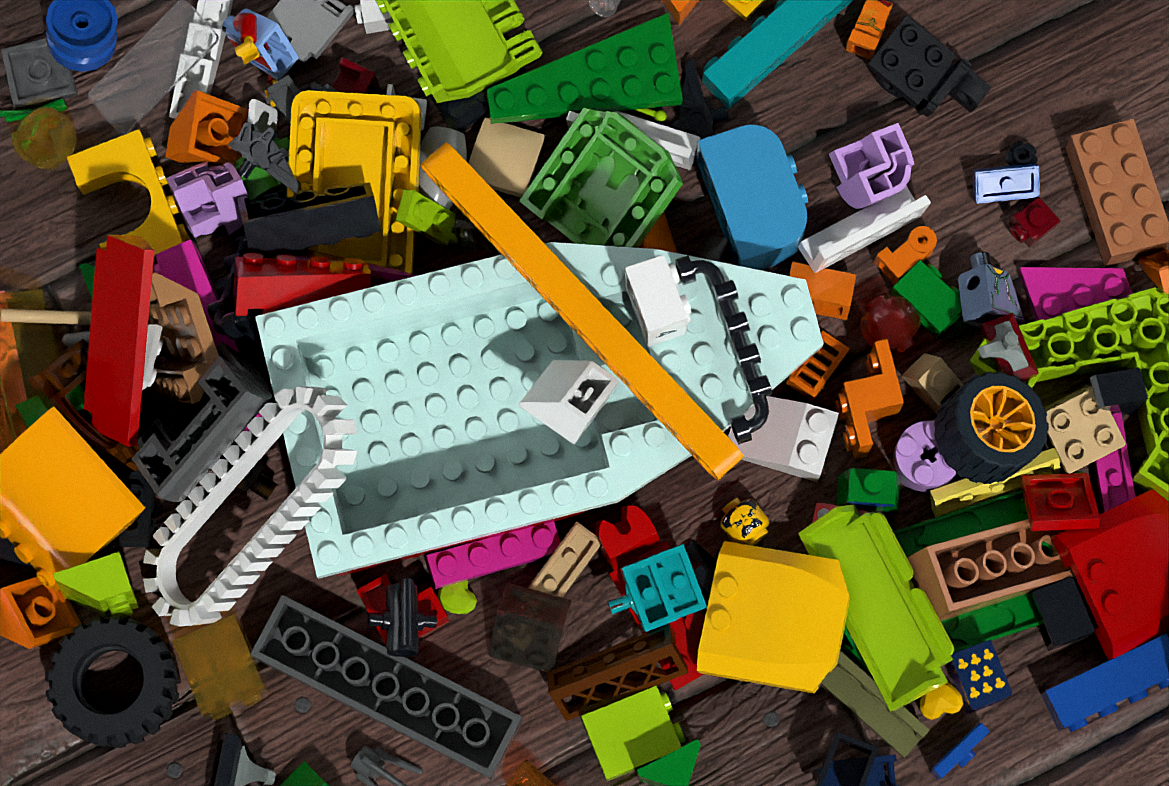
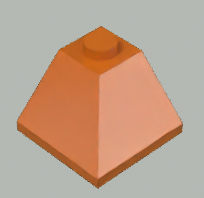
M198 90L194 91L170 126L165 158L191 167L207 161L209 166H223L226 162H229L235 167V163L242 157V154L232 149L228 144L239 135L243 124L247 122L249 109Z
M37 577L0 589V636L28 649L61 639L64 635H72L75 633L73 628L81 624L71 602L64 598L61 590L56 593L52 587H45Z

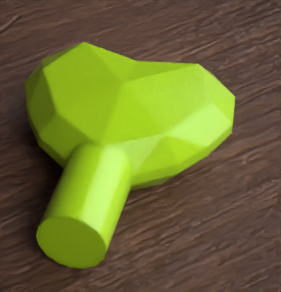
M468 580L445 586L438 590L437 598L443 609L450 613L468 614L476 607L477 599L474 593L468 590Z

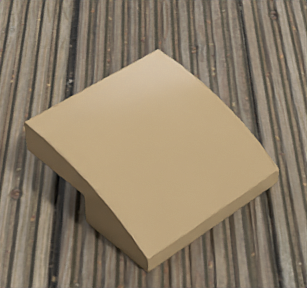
M485 117L468 164L493 190L522 198L534 178L536 165L543 150L546 135L506 123L490 124V119Z

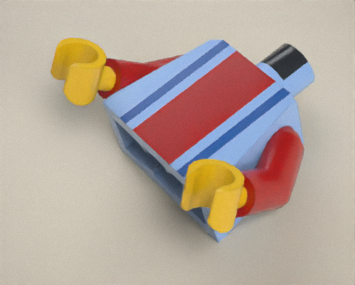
M246 8L236 17L228 16L223 22L222 30L234 45L237 56L242 58L244 65L250 62L267 73L270 85L284 78L283 76L299 58L278 23ZM264 90L266 97H269L268 91ZM273 101L270 103L271 107L276 106Z

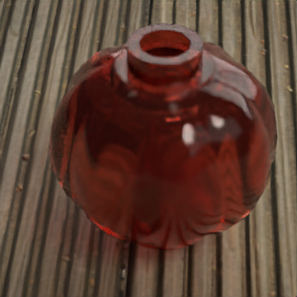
M885 292L864 306L868 313L861 318L860 329L863 338L871 347H873L874 342L888 339L890 350L896 349L900 354L915 344L913 337L920 327L921 319L915 307L906 298L899 294L889 298Z

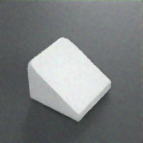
M251 99L249 101L248 122L254 125V131L263 133L269 127L277 131L278 111L263 102Z

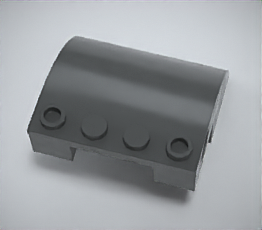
M223 342L216 348L219 357L198 381L206 392L200 402L194 406L176 428L157 417L138 439L140 450L134 455L132 460L156 495L162 499L172 502L184 501L230 445H232L239 434L244 431L251 420L256 417L263 406L272 398L269 385L251 361Z

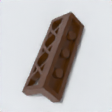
M669 623L549 671L548 693L565 721H568L687 674L688 666L676 647L675 632ZM669 656L672 657L676 666L666 670L655 667L659 660ZM634 670L645 673L643 679L636 682L627 680L625 677L627 673ZM601 683L614 685L613 690L605 694L594 691L596 685ZM571 695L584 697L582 703L570 708L564 701V698Z

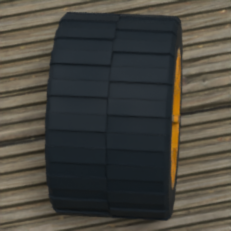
M987 372L970 379L940 406L934 422V437L938 445L937 449L945 459V463L954 469L958 475L975 483L992 484L993 482L999 483L1011 477L1032 462L1042 452V447L1047 441L1049 423L1047 422L1046 409L1043 407L1041 399L1027 383L1025 384L1019 378L1003 372Z

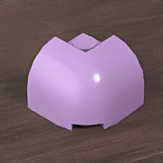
M899 123L872 132L860 141L829 153L842 183L836 188L847 204L855 209L865 208L890 198L907 187L906 184L910 179L911 167L914 165L911 150Z
M207 161L166 178L181 215L194 237L210 234L222 225L230 235L243 224L237 197L248 196L241 177L231 163L226 162L223 166H209Z

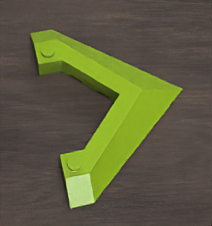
M1155 287L1130 294L1125 298L1112 299L1066 312L1061 316L1047 320L1041 319L1020 325L1021 333L1039 372L1036 377L1022 381L1031 388L1039 381L1126 367L1127 370L1140 368L1148 400L1137 409L1147 457L1133 476V484L1145 492L1154 489L1169 502V293L1166 294ZM985 339L979 347L987 344ZM978 349L969 361V364L979 376L987 372H999L993 357L982 358Z

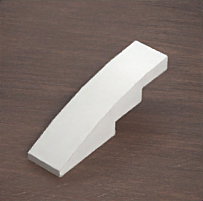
M198 0L194 24H190L185 54H181L169 117L176 119L194 91L198 90L209 95L211 94L226 33L222 30V25L225 19L230 16L233 0Z

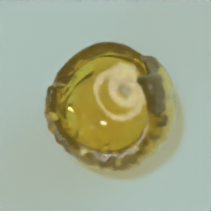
M42 107L32 111L22 120L17 131L11 133L14 151L24 161L39 169L52 170L61 166L67 161V157L74 152L77 143V133L73 122L58 110L50 107Z

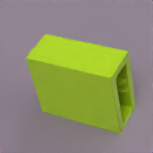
M654 686L581 716L607 782L656 761L681 748L680 743L686 741L679 723L672 724L668 712L673 710L666 691L659 693L657 686Z

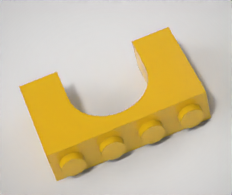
M140 129L68 156L67 160L76 184L83 195L121 181L138 183L150 192L151 209L148 217L141 226L124 235L142 236L155 250L153 266L158 264L155 254L190 240L184 223L177 224L174 214L179 213V209L173 195L167 196L163 185L168 184L162 166L156 167L152 157L156 156L157 152L151 137L145 139ZM107 241L99 244L100 247L106 248Z

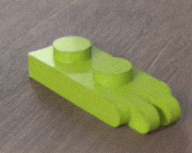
M403 190L396 217L397 222L443 246H448V243L457 244L459 237L451 232H460L462 224L455 221V213L415 190Z

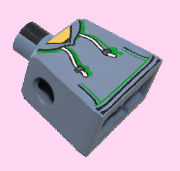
M988 252L973 254L970 257L972 269L960 274L958 277L964 323L980 328L983 323L1010 313L1014 314L1018 325L1024 323V317L1010 274L993 267Z

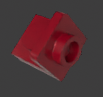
M1038 197L1020 213L1016 212L1008 224L1010 225V232L1019 243L1024 242L1030 248L1059 225L1060 220L1045 202Z

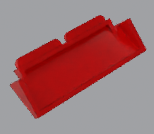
M107 235L106 248L97 247L83 409L92 413L91 426L99 433L126 446H137L155 250L142 236Z

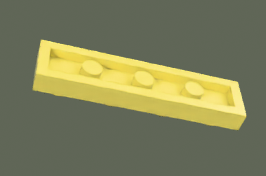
M1051 448L1042 451L1032 462L999 483H975L965 478L931 490V509L935 518L1022 490V475L1060 474V457L1056 449Z

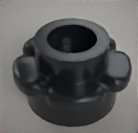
M1014 142L1011 144L1010 150L1006 152V162L1009 166L1037 164L1038 158L1035 155L1037 151L1030 143ZM1024 154L1025 158L1020 159L1019 155Z

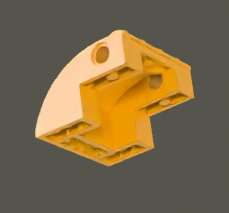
M54 406L0 454V537L3 539L7 537L15 546L14 552L18 558L26 564L30 563L37 570L38 573L36 575L39 581L47 588L52 587L56 593L60 589L53 573L92 561L104 547L126 530L145 509L144 505Z

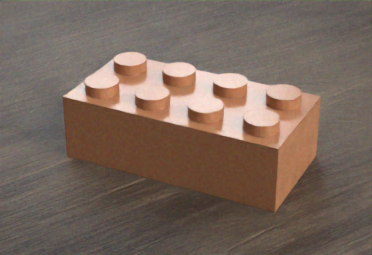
M1134 118L1071 135L1065 148L1104 266H1110L1168 249L1169 222Z

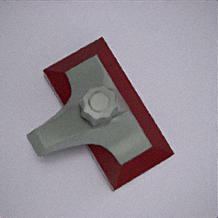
M1013 313L981 325L980 329L987 342L986 345L978 348L982 358L993 357L999 372L1010 376L1013 375L1021 381L1038 375L1037 367Z

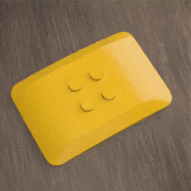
M310 90L302 91L295 96L291 106L289 165L294 177L301 183V190L310 189L318 194L325 193L324 190L327 187L370 182L381 231L375 232L366 238L351 237L342 239L334 245L319 244L310 246L307 250L319 251L344 258H356L363 260L365 263L413 274L416 232L397 222L396 217L403 190H415L418 192L421 109L416 100L407 96ZM287 187V197H293L296 193Z

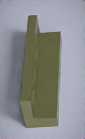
M840 651L838 664L831 673L829 672L820 685L904 759L930 730L905 707L890 712L875 681Z

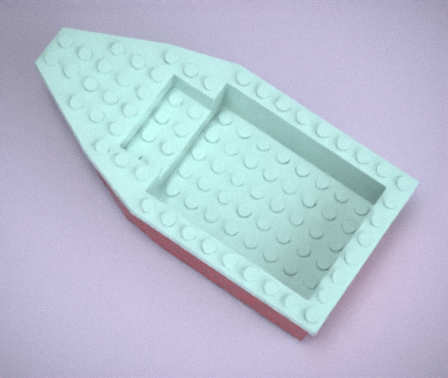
M556 242L545 244L723 432L731 426L730 418L745 414L754 406L747 389L743 371L737 361L731 337L727 332L722 311L715 298L711 280L706 274H695L696 282L682 285L681 280L678 282L679 296L686 295L692 313L689 314L691 322L687 323L686 334L650 347L646 345L625 287V267L663 254L668 264L674 263L675 265V259L687 255L648 248ZM503 255L255 316L273 394L282 389H296V386L327 388L326 395L340 396L347 404L336 418L354 419L357 434L342 435V449L357 451L354 465H336L335 467L347 479L339 488H330L334 494L327 502H318L321 508L314 516H306L309 522L305 525L318 579L331 575H348L489 537L570 518L598 507L618 503L692 456L621 380L605 405L575 444L518 406L553 360L593 361L616 378L618 377ZM689 256L691 261L705 260L712 262L720 269L725 281H734L739 299L733 301L736 313L744 311L750 327V331L744 332V336L748 345L756 344L761 358V362L755 364L759 377L767 375L772 390L823 347V339L805 279ZM307 410L300 413L283 432L296 487L317 465L323 450L322 428L317 418Z

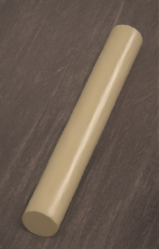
M0 309V322L90 325L91 312Z

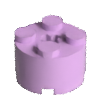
M935 420L918 422L908 427L900 436L893 452V470L898 473L901 483L905 487L923 493H930L931 490L950 483L956 475V471L945 463V459L937 449L938 445L934 437ZM923 451L934 456L931 462L928 459L923 461L920 458Z

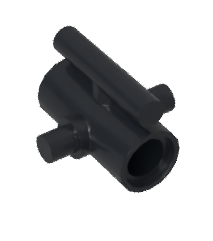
M410 578L401 579L400 583L386 586V610L383 609L381 613H368V626H381L382 630H387V655L393 657H410L419 654L418 631H423L424 627L436 628L437 625L436 614H424L422 610H418V586Z

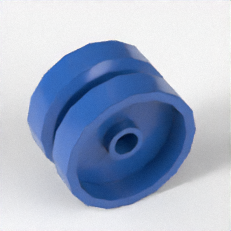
M53 0L48 7L46 16V41L49 53L56 62L67 69L81 72L96 70L108 63L114 55L117 45L118 18L115 7L109 0Z

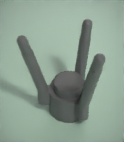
M367 745L357 753L351 763V768L358 772L356 778L366 786H376L370 777L376 780L379 776H382L394 786H407L384 769L386 767L384 761L419 775L423 772L421 768L389 755L379 747L373 750Z

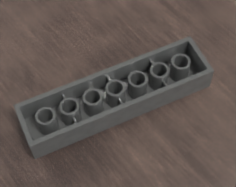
M281 595L250 654L254 659L492 781L523 722L521 716L406 657L387 655L386 647L284 595Z

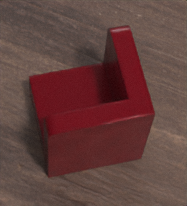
M341 57L339 61L341 71L332 87L338 92L373 94L378 85L376 74Z

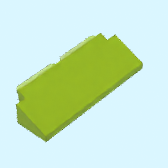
M855 504L838 506L799 532L798 534L809 555L839 560L850 595L846 627L890 712L946 684L948 681L941 666L953 660L951 655L954 652V646L925 591L922 588H915L912 583L913 568L884 514L869 512L860 516Z

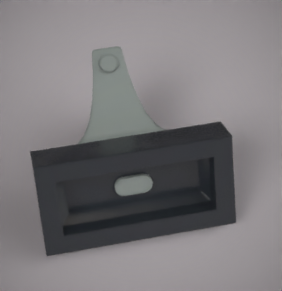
M219 734L209 786H245L257 781L263 782V785H272L274 783L275 770L265 769L253 763L247 756L245 746H242L238 735Z

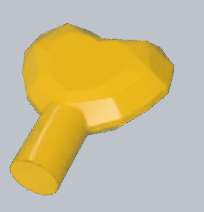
M949 683L921 696L920 711L924 717L930 720L939 718L944 712L950 714L959 712L963 705L962 695Z

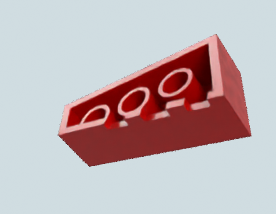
M246 253L243 257H235L233 287L235 315L247 316L248 309H260L262 314H266L281 308H290L370 288L371 271L369 264L356 258L344 259V262H333L329 258L320 256L311 257L310 260H297L292 255H279L277 259L263 258L262 255L257 253Z

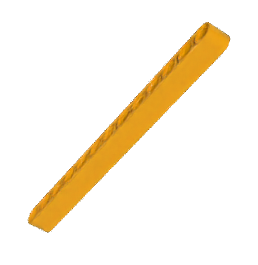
M445 142L420 164L427 176L714 479L718 481L744 457L730 438L449 143Z

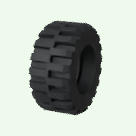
M101 616L91 619V623L88 625L81 623L74 627L75 633L70 637L64 635L58 642L62 645L58 653L52 652L49 661L53 663L51 671H46L45 681L49 683V689L46 690L47 701L52 703L53 708L51 711L56 719L63 723V727L80 739L101 747L123 748L130 743L136 745L145 741L144 737L149 734L155 735L161 729L159 725L163 720L168 721L173 714L170 709L173 702H178L180 694L177 692V684L181 683L180 673L176 669L178 663L175 655L169 650V645L149 627L131 618L128 620L121 616H110V619H104ZM110 651H122L132 655L141 665L144 674L143 687L137 700L126 710L114 714L103 713L93 708L85 698L84 678L88 668L98 657Z

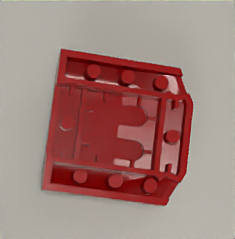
M1154 489L1148 490L1100 513L1098 529L1064 530L1051 536L1064 567L1071 566L1097 622L1098 627L1095 628V633L1108 660L1114 659L1169 632V502Z

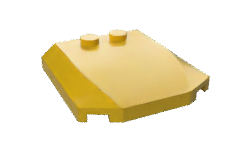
M724 541L718 554L698 649V673L815 694L822 680L838 664L850 603V595L839 560Z

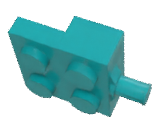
M684 544L620 567L619 569L625 582L626 595L607 601L609 607L622 603L610 609L612 615L631 607L637 614L644 632L707 608Z

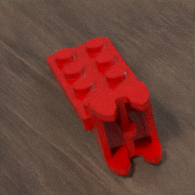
M633 505L621 507V521L615 525L605 520H598L594 525V534L600 538L602 544L599 549L613 569L608 575L620 596L626 595L625 582L619 569L620 567L671 548L668 541L660 542L658 533L647 514L639 507ZM631 607L628 608L641 633H647L642 630L637 614ZM706 609L678 618L670 623L675 632L676 647L688 666L687 674L669 680L674 691L704 675L697 671V658ZM671 656L658 661L660 667L665 670L676 666Z

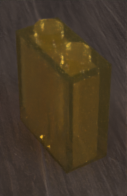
M235 614L172 640L201 715L208 718L211 716L213 720L220 719L231 713V707L243 703L244 707L253 705L263 699L262 694L269 692L256 659L250 655L252 649L241 622Z

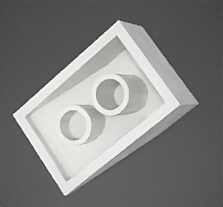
M766 396L769 415L762 428L751 433V441L738 444L732 427L730 428L728 437L742 452L744 457L741 460L818 483L839 413L808 403ZM755 406L744 414L746 420L754 416Z

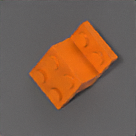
M888 339L874 342L871 352L868 353L869 360L865 361L868 377L844 382L840 393L837 394L838 400L835 401L836 412L839 413L838 418L839 420L844 419L846 424V432H843L845 447L847 451L853 452L854 459L867 457L873 445L868 423L898 416L904 404Z

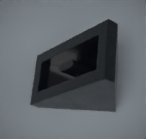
M1140 368L1090 377L1098 409L1129 415L1134 413L1148 400Z

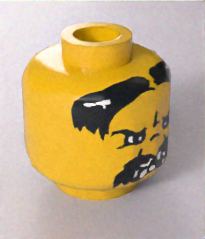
M735 498L722 509L725 515L720 521V526L733 543L753 546L769 533L766 529L769 525V519L753 499H746L741 502L738 498Z

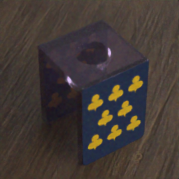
M991 639L951 655L953 660L946 665L956 689L962 695L963 707L967 714L1002 702L1012 695V690Z

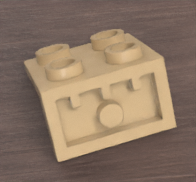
M1085 386L1044 407L1047 413V422L1049 423L1047 435L1056 449L1066 473H1073L1126 445L1111 411L1098 409L1092 386Z

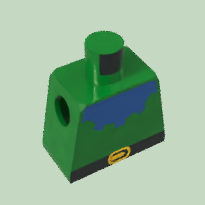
M849 468L837 477L836 505L846 506L855 504L857 509L867 512L899 514L901 483L899 475L895 471Z

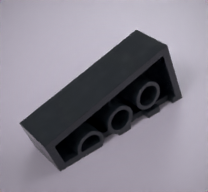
M370 182L327 187L324 190L325 193L318 194L310 189L297 190L293 197L285 198L279 197L278 192L264 194V200L250 201L249 195L238 196L237 199L249 253L260 254L263 258H272L277 253L286 251L301 252L310 246L319 244L334 245L342 239L351 237L366 238L375 232L381 231Z

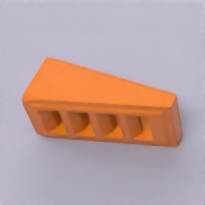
M1164 249L1140 257L1137 260L1139 267L1161 291L1168 294L1169 250Z
M824 331L821 332L823 342L839 353L834 357L822 348L816 353L830 361V366H826L812 355L789 376L786 385L811 402H814L850 350V348ZM808 363L823 371L822 377L806 367ZM803 372L815 380L817 384L813 386L799 376Z

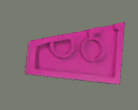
M1020 267L1018 269L1036 321L1041 319L1047 320L1061 316L1066 312L1112 299L1125 298L1132 294L1123 268Z

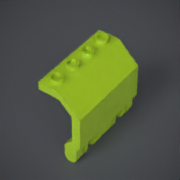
M375 0L382 14L389 12L393 19V22L388 25L397 42L401 39L404 40L408 49L403 51V54L411 69L418 67L422 77L417 80L426 97L432 94L437 103L471 97L516 73L521 67L536 60L543 54L537 41L533 40L534 36L530 30L524 31L507 41L504 38L503 34L520 26L525 20L522 13H519L520 10L515 0Z

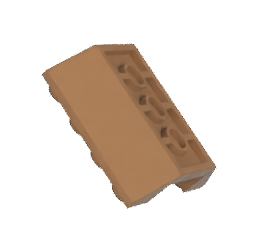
M153 272L149 321L151 324L162 326L160 340H163V347L160 353L162 356H166L167 360L154 365V368L157 369L156 378L151 387H146L145 389L149 396H153L154 400L195 404L200 402L204 393V389L198 381L219 355L198 293Z

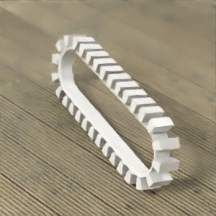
M296 386V389H282L274 394L278 403H266L259 411L262 417H254L247 425L250 431H242L234 440L238 445H230L223 454L226 459H219L211 468L214 473H207L199 482L202 486H196L188 495L190 500L182 501L176 508L178 513L171 514L164 523L167 527H160L154 533V539L160 546L164 547L162 549H146L143 563L157 565V578L143 579L145 592H161L163 596L152 606L159 616L172 615L170 624L176 626L209 624L221 619L219 611H229L236 603L234 598L241 597L249 589L245 584H253L260 576L257 571H265L273 562L270 557H277L284 550L282 544H289L297 535L294 530H301L309 522L306 516H314L321 508L318 502H327L334 494L330 488H339L347 478L335 467L336 465H354L357 451L342 449V435L357 434L354 419L336 418L347 406L340 396L326 395L327 388ZM305 410L311 412L317 418L323 433V450L317 465L204 593L192 603L181 593L176 580V562L180 551L295 418Z

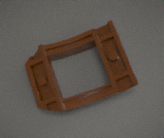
M83 338L58 354L57 358L39 372L27 378L45 407L49 410L54 406L98 455L127 468L131 472H135L139 469L132 458L140 450L138 444L137 446H126L108 439L94 429L75 410L65 396L79 384L85 391L88 354L83 348L87 344ZM141 406L138 439L155 419L160 416L158 410L151 412Z

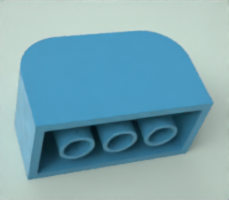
M744 125L698 140L696 161L723 236L728 239V250L733 264L763 270L791 259L799 250L797 246L803 239L807 223L805 204L808 203V197L803 184L797 185L794 174L797 173L794 158L791 154L786 155L778 136L763 126Z

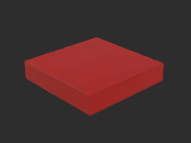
M1088 473L1022 475L1021 489L1031 531L1099 528L1100 516Z

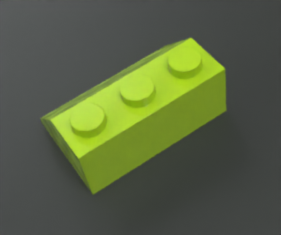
M120 552L53 573L54 579L64 598L105 618L110 616L125 618L133 614L132 609L138 608Z

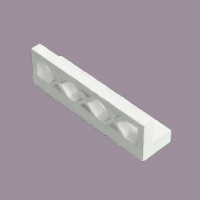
M569 111L566 119L568 129L578 117V113ZM616 111V113L624 116L668 150L675 166L688 170L691 169L697 153L698 140H701L699 136Z
M905 187L892 197L867 206L801 241L797 247L813 272L817 273L920 218L931 202L926 195L915 200L908 188Z

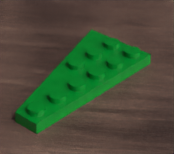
M669 13L487 89L490 124L566 117L569 111L580 114L583 108L603 112H616L682 105L683 98Z

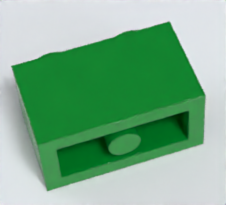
M920 260L893 286L890 295L927 331L938 339L962 315L960 291L954 286L949 287L941 280V273L933 265H925Z

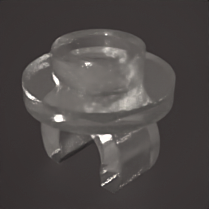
M588 0V3L595 14L608 18L616 12L621 0Z

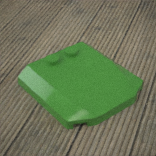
M583 108L526 190L520 202L539 218L548 221L575 244L638 248L683 185V182L669 151L624 116L616 112H603Z

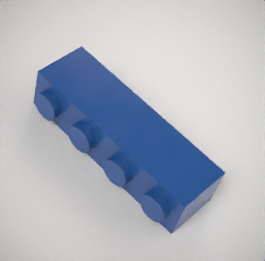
M1167 634L1162 635L1040 694L1058 731L1068 727L1070 733L1088 725L1087 717L1098 713L1099 717L1103 718L1119 710L1116 703L1127 698L1130 704L1149 696L1146 689L1158 684L1160 690L1168 687L1169 638Z

